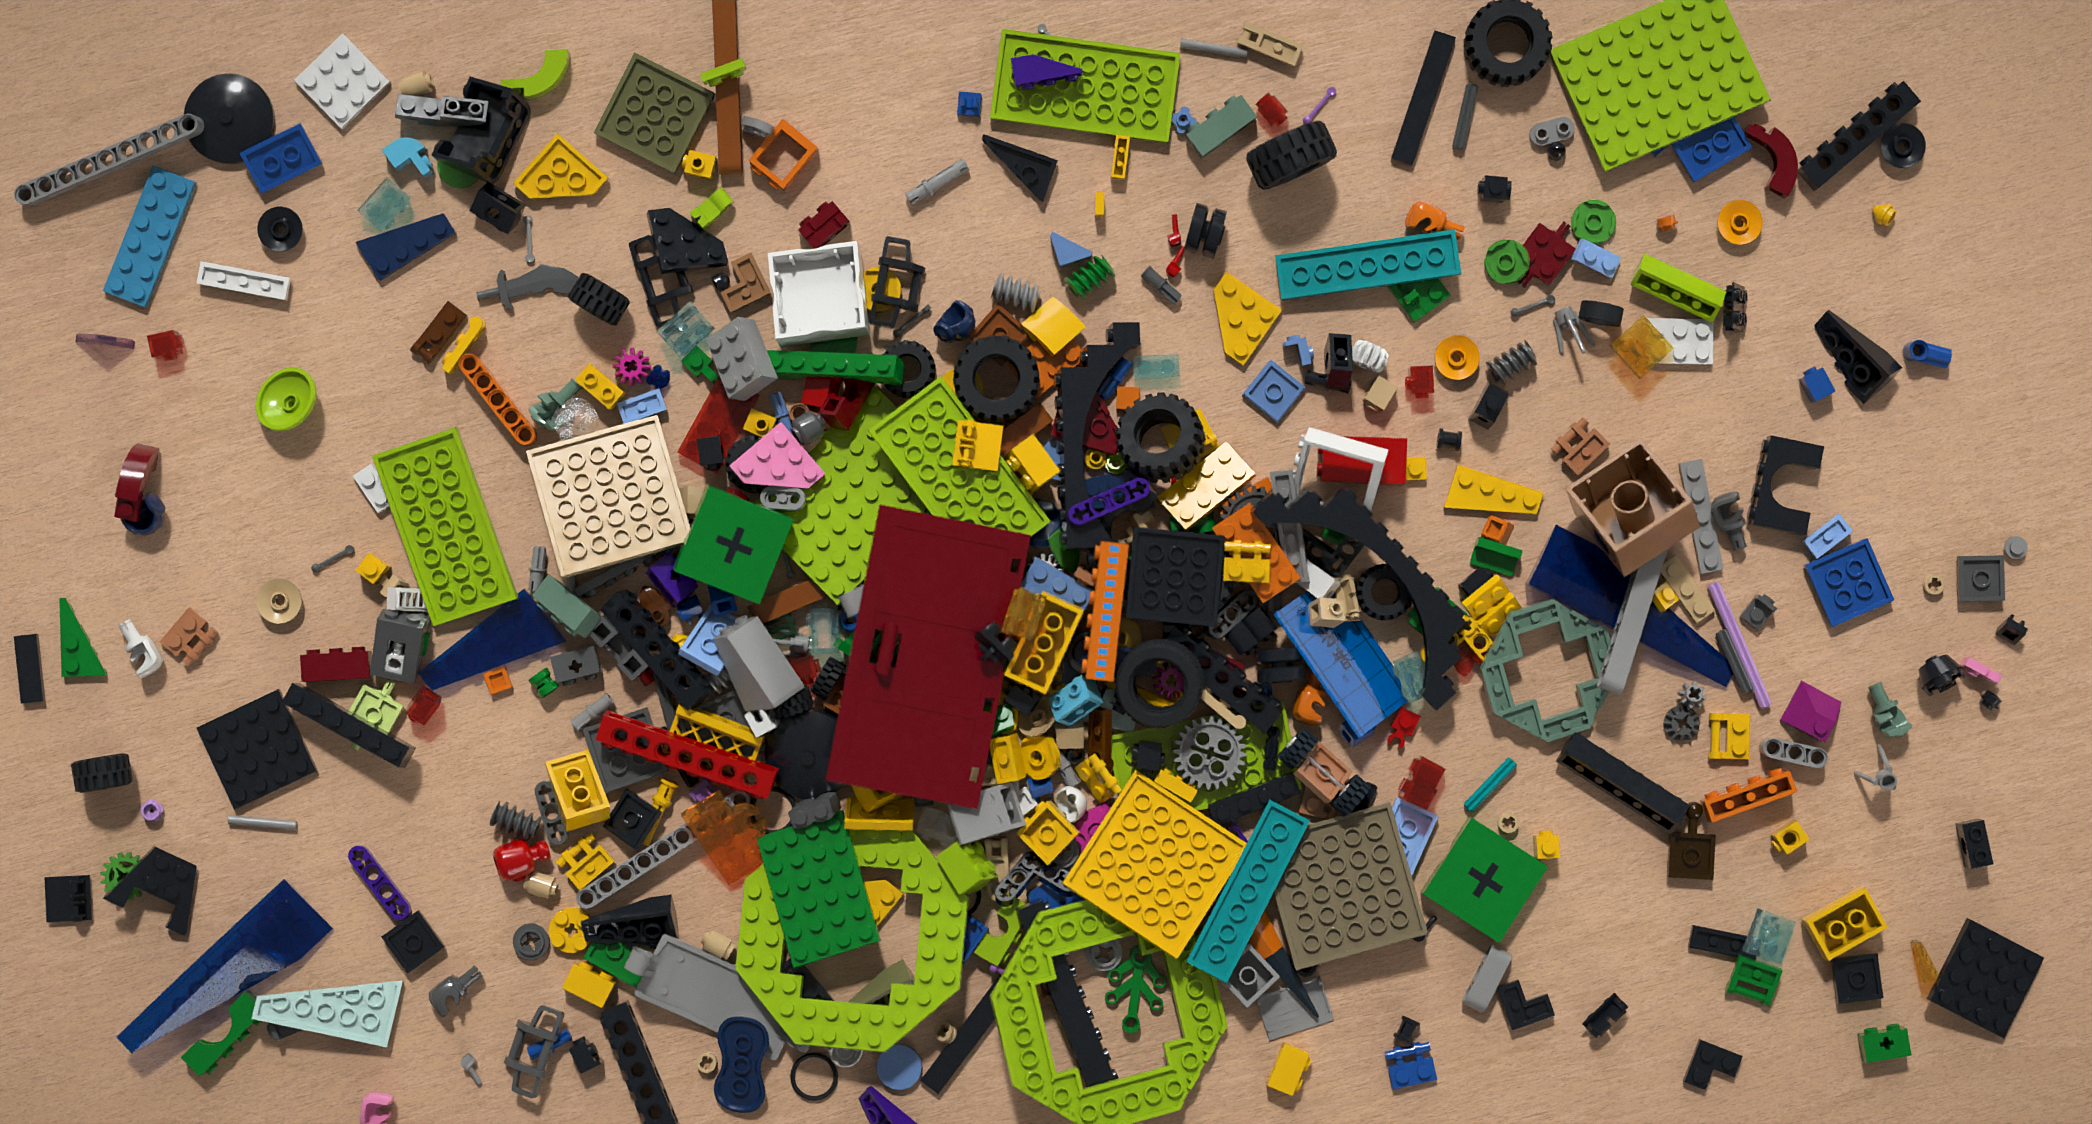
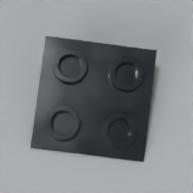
M1732 282V285L1726 286L1724 302L1732 303H1724L1723 305L1731 307V310H1723V313H1731V315H1723V326L1725 331H1734L1735 329L1743 332V326L1747 325V314L1744 313V304H1747L1748 293L1744 286Z
M90 875L44 877L46 922L92 920Z

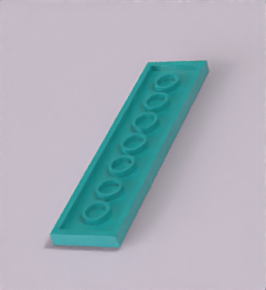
M1455 229L1275 255L1282 301L1461 275Z
M1269 800L1186 961L1187 963L1225 983L1228 982L1310 820Z

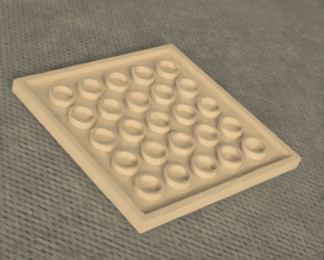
M658 415L526 451L562 579L681 546L691 530Z

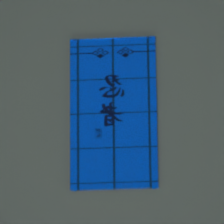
M1306 591L1285 607L1276 611L1274 616L1358 738L1363 737L1365 733L1407 701L1412 700L1414 695L1362 620L1344 621L1334 628L1310 626L1308 604L1317 598ZM1334 592V594L1331 596V598L1336 599V597H1335V592Z

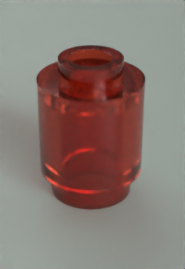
M1269 92L1255 104L1259 108L1258 112L1271 126L1274 124L1280 126L1288 118L1286 116L1288 110L1275 95L1272 96Z

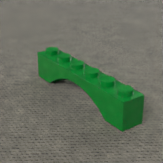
M767 350L778 377L777 380L838 377L878 384L902 385L904 362L897 355Z

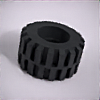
M581 273L568 295L571 302L614 326H617L630 304L626 296L587 273Z
M903 340L902 342H896L891 347L889 346L885 353L882 354L897 355L899 358L911 356L920 363L921 372L915 381L909 383L902 382V385L884 384L887 390L902 398L914 397L935 379L936 366L932 354L925 346L916 341Z
M754 435L740 438L739 441H735L732 444L731 449L727 451V458L725 457V471L728 474L729 480L737 488L749 493H761L768 486L743 484L729 467L762 438Z
M1379 564L1368 568L1362 573L1359 581H1357L1355 593L1358 605L1371 618L1377 620L1396 619L1403 615L1412 604V600L1402 582L1387 564ZM1380 579L1393 581L1398 590L1396 600L1387 606L1379 605L1372 598V586Z
M120 753L78 760L71 764L75 791L79 793L129 785L133 782L129 754Z

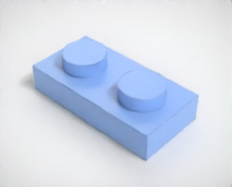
M1580 239L1571 260L1607 278H1613L1621 257L1585 239Z
M659 388L617 403L624 424L667 410Z
M1836 514L1802 540V542L1813 557L1818 559L1853 531L1842 516Z

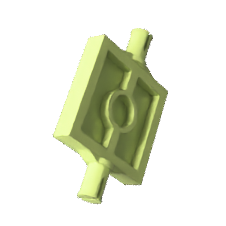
M387 679L382 690H376L364 684L349 711L390 733L404 705L391 697L390 693L396 683ZM353 742L350 747L359 751V745Z

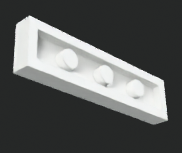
M202 261L200 262L197 284L286 301L291 278Z

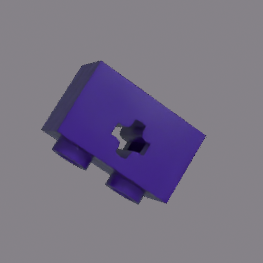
M669 552L650 566L645 574L674 608L694 593L699 586L696 584V579L674 571L673 566L677 556H673ZM675 576L677 580H670V577Z

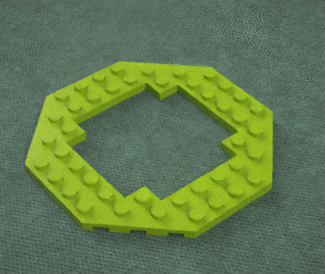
M849 829L859 866L903 870L901 892L923 894L914 985L891 983L889 1006L802 998L804 976L782 974L785 936L764 863L745 879L736 971L795 1044L887 1052L901 1038L910 1033L927 1016H930L946 1000L960 990L969 898L966 894H958L941 864L913 830L876 831L861 829L856 831Z
M1087 900L1038 912L990 995L1011 1085L1076 1124H1133L1179 1111L1184 1104L1187 1094L1192 1090L1199 1078L1204 1064L1208 1062L1216 1048L1215 1045L1220 1036L1224 1034L1228 1027L1216 977L1186 962L1200 936L1199 933H1193L1177 959H1174L1136 934L1140 955L1143 956L1158 951L1163 952L1183 1035L1182 1038L1162 1043L1167 1065L1083 1088L1077 1067L1056 1072L1035 985L1057 979L1052 956L1136 933Z

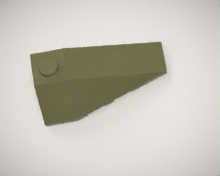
M902 959L882 970L848 1002L889 1006L891 983L914 985L915 976Z

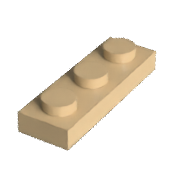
M1677 555L1663 563L1660 572L1661 576L1669 583L1695 623H1698L1715 611Z

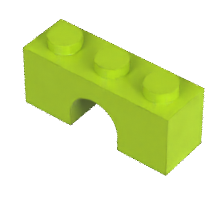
M1018 898L1011 906H1000L997 914L1004 917L1008 922L1007 932L1002 936H993L986 932L974 953L996 966L1000 962L1004 964L1010 954L1007 949L1011 942L1016 944L1022 932L1018 931L1022 924L1015 908L1025 905L1026 902Z

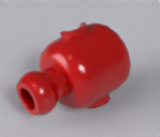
M513 839L511 843H503L493 851L497 872L504 881H522L526 878V875L534 871L535 862H546L551 858L546 841H538L534 846L529 847L526 841H515Z

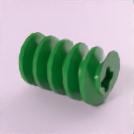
M1101 255L1102 259L1097 256L1093 257L1095 264L1087 261V270L1082 266L1079 267L1080 275L1072 272L1073 280L1068 277L1064 278L1065 283L1077 299L1078 295L1084 299L1086 298L1085 290L1093 293V284L1100 288V279L1107 283V274L1112 277L1116 276L1103 255Z

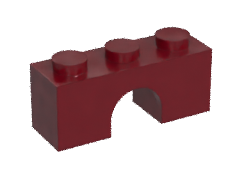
M842 378L845 383L843 396L828 394L818 413L831 428L849 431L875 383Z

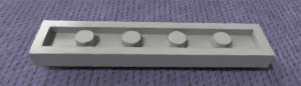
M1698 459L1678 463L1683 490L1693 501L1700 528L1692 532L1699 572L1703 574L1724 570L1703 461Z
M1293 468L1270 472L1272 491L1274 494L1279 492L1287 501L1286 507L1297 498ZM1277 523L1281 548L1301 576L1294 583L1310 581L1302 525L1300 523Z

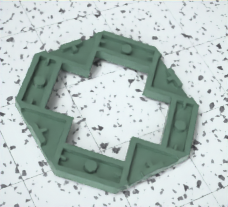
M1554 599L1545 600L1509 612L1479 668L1491 712L1546 742L1572 735L1574 732L1578 733L1590 729L1598 709L1602 707L1609 693L1597 687L1599 675L1611 641L1608 629ZM1558 622L1563 642L1585 637L1596 678L1575 685L1581 703L1580 707L1542 719L1536 699L1533 698L1514 704L1503 663L1524 656L1518 634Z

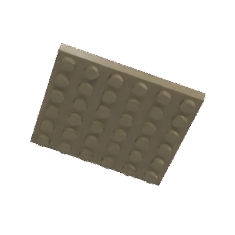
M1390 802L1352 812L1345 817L1338 816L1307 826L1274 890L1296 971L1428 934Z

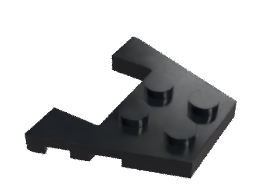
M154 846L103 899L124 908L133 888H139L175 905L165 927L185 936L197 866Z

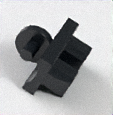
M996 622L990 623L974 634L982 642L977 647L983 652L979 659L985 661L989 658L994 663L999 658L1005 663L1015 656L1013 652L1018 644L1009 636L1001 643L996 637L1002 629Z

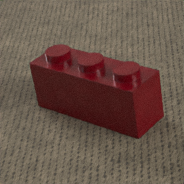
M352 647V652H343V648H331L329 653L320 654V649L306 650L307 655H300L301 682L374 678L373 675H370L372 651H365V647Z

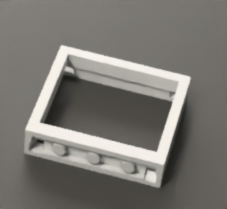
M1309 427L1306 436L1301 435L1298 448H1301L1302 451L1296 454L1293 465L1297 466V470L1294 471L1297 497L1299 496L1310 448L1314 446L1374 464L1363 503L1372 511L1388 450Z

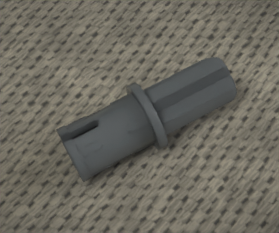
M1151 266L1141 274V277L1155 288L1154 291H1158L1171 304H1176L1181 298V294L1167 282L1168 279L1160 276Z

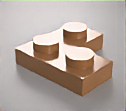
M748 253L731 262L740 283L721 292L730 313L772 294L752 253Z

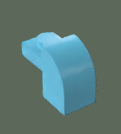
M400 138L382 149L383 153L398 171L413 161L424 177L428 178L434 173L430 168L433 164L426 155L421 156L428 149L415 139Z

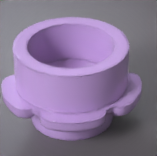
M148 800L147 803L141 806V814L146 821H158L162 817L163 806L161 803H157L156 800Z

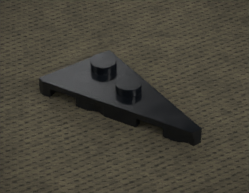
M983 134L982 141L1043 202L1058 160Z

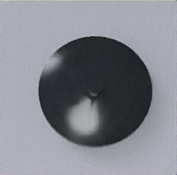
M226 73L204 80L192 91L184 108V114L198 116L204 122L203 132L189 139L190 143L200 154L217 163H243L240 152L273 135L275 112L268 94L256 82L242 75ZM193 119L187 124L189 131L195 127Z
M803 710L802 713H796L793 716L789 715L783 718L778 726L771 731L765 747V762L768 765L779 768L775 783L783 791L800 799H816L824 793H836L845 785L825 780L837 718L819 710Z

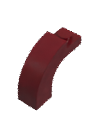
M1758 124L1748 125L1744 130L1746 137L1764 147L1770 153L1773 160V171L1764 188L1783 199L1788 197L1798 174V159L1792 143L1785 134L1775 127L1769 133H1766V129Z
M137 443L129 451L117 483L115 493L117 502L114 517L135 522L139 520L144 488L149 475L156 470L159 448Z

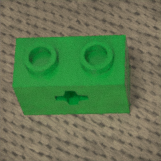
M1898 1023L1886 1025V1029L1877 1030V1027L1863 1029L1864 1033H1858L1861 1058L1866 1063L1912 1056L1908 1030ZM1884 1038L1889 1041L1885 1043V1047L1880 1045V1042H1883Z

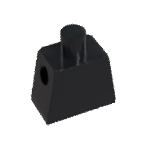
M1487 381L1468 420L1488 430L1500 414L1509 396L1508 391Z

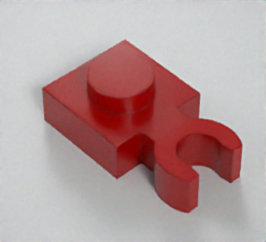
M1400 706L1390 727L1396 730L1388 736L1387 743L1390 744L1394 737H1398L1400 740L1398 748L1401 749L1405 744L1404 735L1412 736L1421 716Z

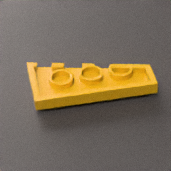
M1457 465L1443 508L1537 514L1544 493Z

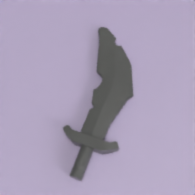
M540 264L538 268L518 278L505 281V271L500 270L497 277L498 287L476 292L478 301L500 296L501 302L508 309L512 310L514 306L510 303L509 298L527 294L528 291L543 293L547 288L554 289L556 293H570L579 277L565 268Z

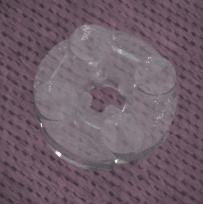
M569 399L564 402V406L560 409L558 407L554 412L553 427L563 441L593 433L597 429L599 422L598 414L594 407L585 399ZM575 417H579L580 421L577 424L571 423L572 420H575Z

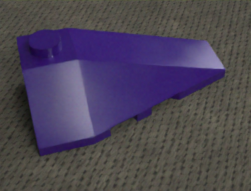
M869 1086L858 1098L871 1124H917L872 1086Z

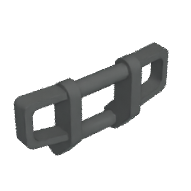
M542 1005L538 1007L531 1023L518 1019L516 1024L518 1028L509 1055L504 1060L506 1065L515 1069L512 1082L513 1092L531 1099L538 1097L542 1081L546 1075L545 1068L553 1044L557 1042L559 1036L558 1032L565 1016L564 1012ZM543 1011L557 1016L552 1032L536 1026ZM526 1032L545 1039L536 1067L517 1059ZM521 1071L537 1077L532 1093L519 1088Z

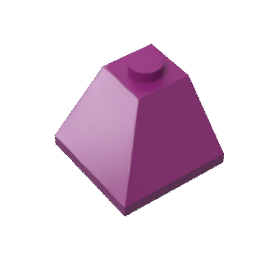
M1800 681L1780 721L1819 742H1826L1836 723L1842 702L1804 681Z

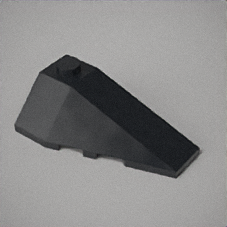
M1830 310L1826 311L1814 325L1826 349L1830 350L1836 360L1834 364L1837 369H1841L1846 378L1844 382L1847 388L1863 404L1886 386L1902 369L1901 365L1887 351Z
M672 894L649 897L581 921L586 942L604 944L620 942L628 943V946L636 947V944L647 945L649 949H656L663 934L679 939L677 916Z

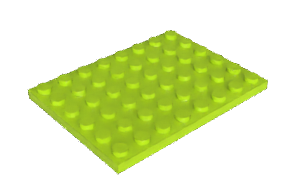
M1664 0L1557 46L1549 53L1604 173L1768 103L1771 100L1725 0Z
M875 385L849 431L835 428L827 430L821 437L822 440L808 453L825 474L808 489L799 488L806 495L804 508L799 511L775 510L794 519L782 549L838 606L841 605L838 597L858 588L864 583L879 504L930 514L868 432L869 429L897 409ZM772 495L769 501L775 502L777 497ZM760 496L753 502V504L764 506L761 503ZM793 497L792 503H798L799 497Z

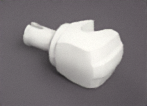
M129 619L124 622L125 624L121 623L118 627L128 641L124 649L127 653L132 652L131 661L137 662L142 654L145 655L146 658L143 665L136 671L139 678H144L159 669L163 658L152 639L148 635L140 636L132 620Z

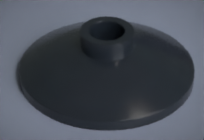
M1899 123L1890 127L1883 134L1880 149L1882 156L1890 165L1897 168H1909L1917 164L1924 156L1926 142L1922 132L1917 127L1908 123ZM1898 143L1904 144L1905 149L1903 151L1898 149Z
M278 206L270 208L262 214L258 221L257 233L260 241L267 248L282 252L290 250L298 244L302 237L303 225L296 212L287 207ZM280 226L285 227V232L283 234H279L278 228Z

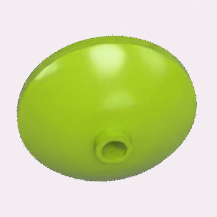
M296 367L284 368L272 374L263 383L256 398L255 408L259 421L273 431H287L301 424L311 413L316 401L317 389L311 375L303 369Z

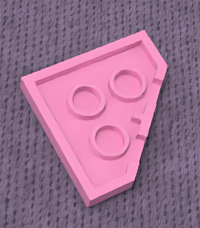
M782 422L729 466L743 484L808 489L825 474Z

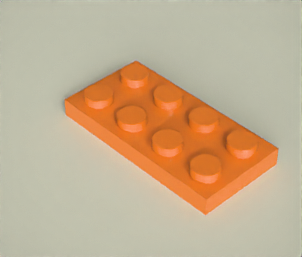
M1249 502L1212 527L1216 535L1225 536L1224 547L1225 542H1234V540H1241L1242 543L1262 541V544H1271V553H1262V559H1271L1270 582H1249L1260 600L1264 603L1299 580L1301 576L1269 529L1250 510L1253 506ZM1228 551L1231 557H1234V551ZM1241 552V558H1254V552Z

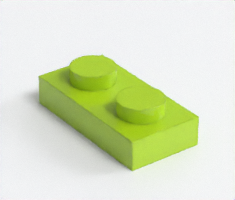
M743 58L700 73L704 85L709 84L710 87L721 84L724 78L731 77V79L742 76L744 74L743 71H746L747 68Z

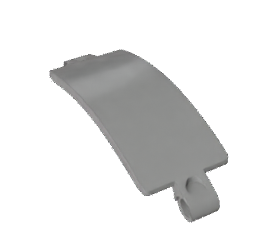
M663 934L654 953L634 946L624 966L628 971L642 976L634 992L635 996L717 1033L720 1025L727 1018L742 1016L761 1022L769 1035V1046L764 1055L769 1059L777 1060L785 1042L804 1053L807 1052L810 1046L795 1044L736 971L735 964L722 958L720 959L682 940Z

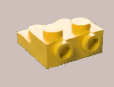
M1497 574L1461 602L1469 615L1489 637L1498 634L1509 612L1522 608Z
M1051 800L1040 802L1034 809L1036 813L1031 818H1025L1026 825L1020 827V830L1016 833L1047 865H1050L1080 834L1065 818L1066 815Z

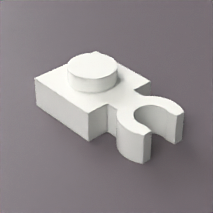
M1013 781L1023 816H1026L1035 809L1038 802L1035 798H1032L1027 787L1020 790L1019 781Z

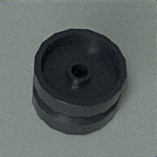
M1196 203L1183 251L1194 254L1198 251L1200 241H1203L1202 255L1214 259L1218 245L1220 246L1224 234V222L1227 211L1216 208L1212 213L1211 220L1208 221L1206 220L1209 211L1208 206Z
M1296 647L1255 651L1256 663H1270V668H1260L1256 671L1257 682H1272L1273 684L1307 679L1306 667L1303 665L1291 666V662L1302 661L1304 658Z

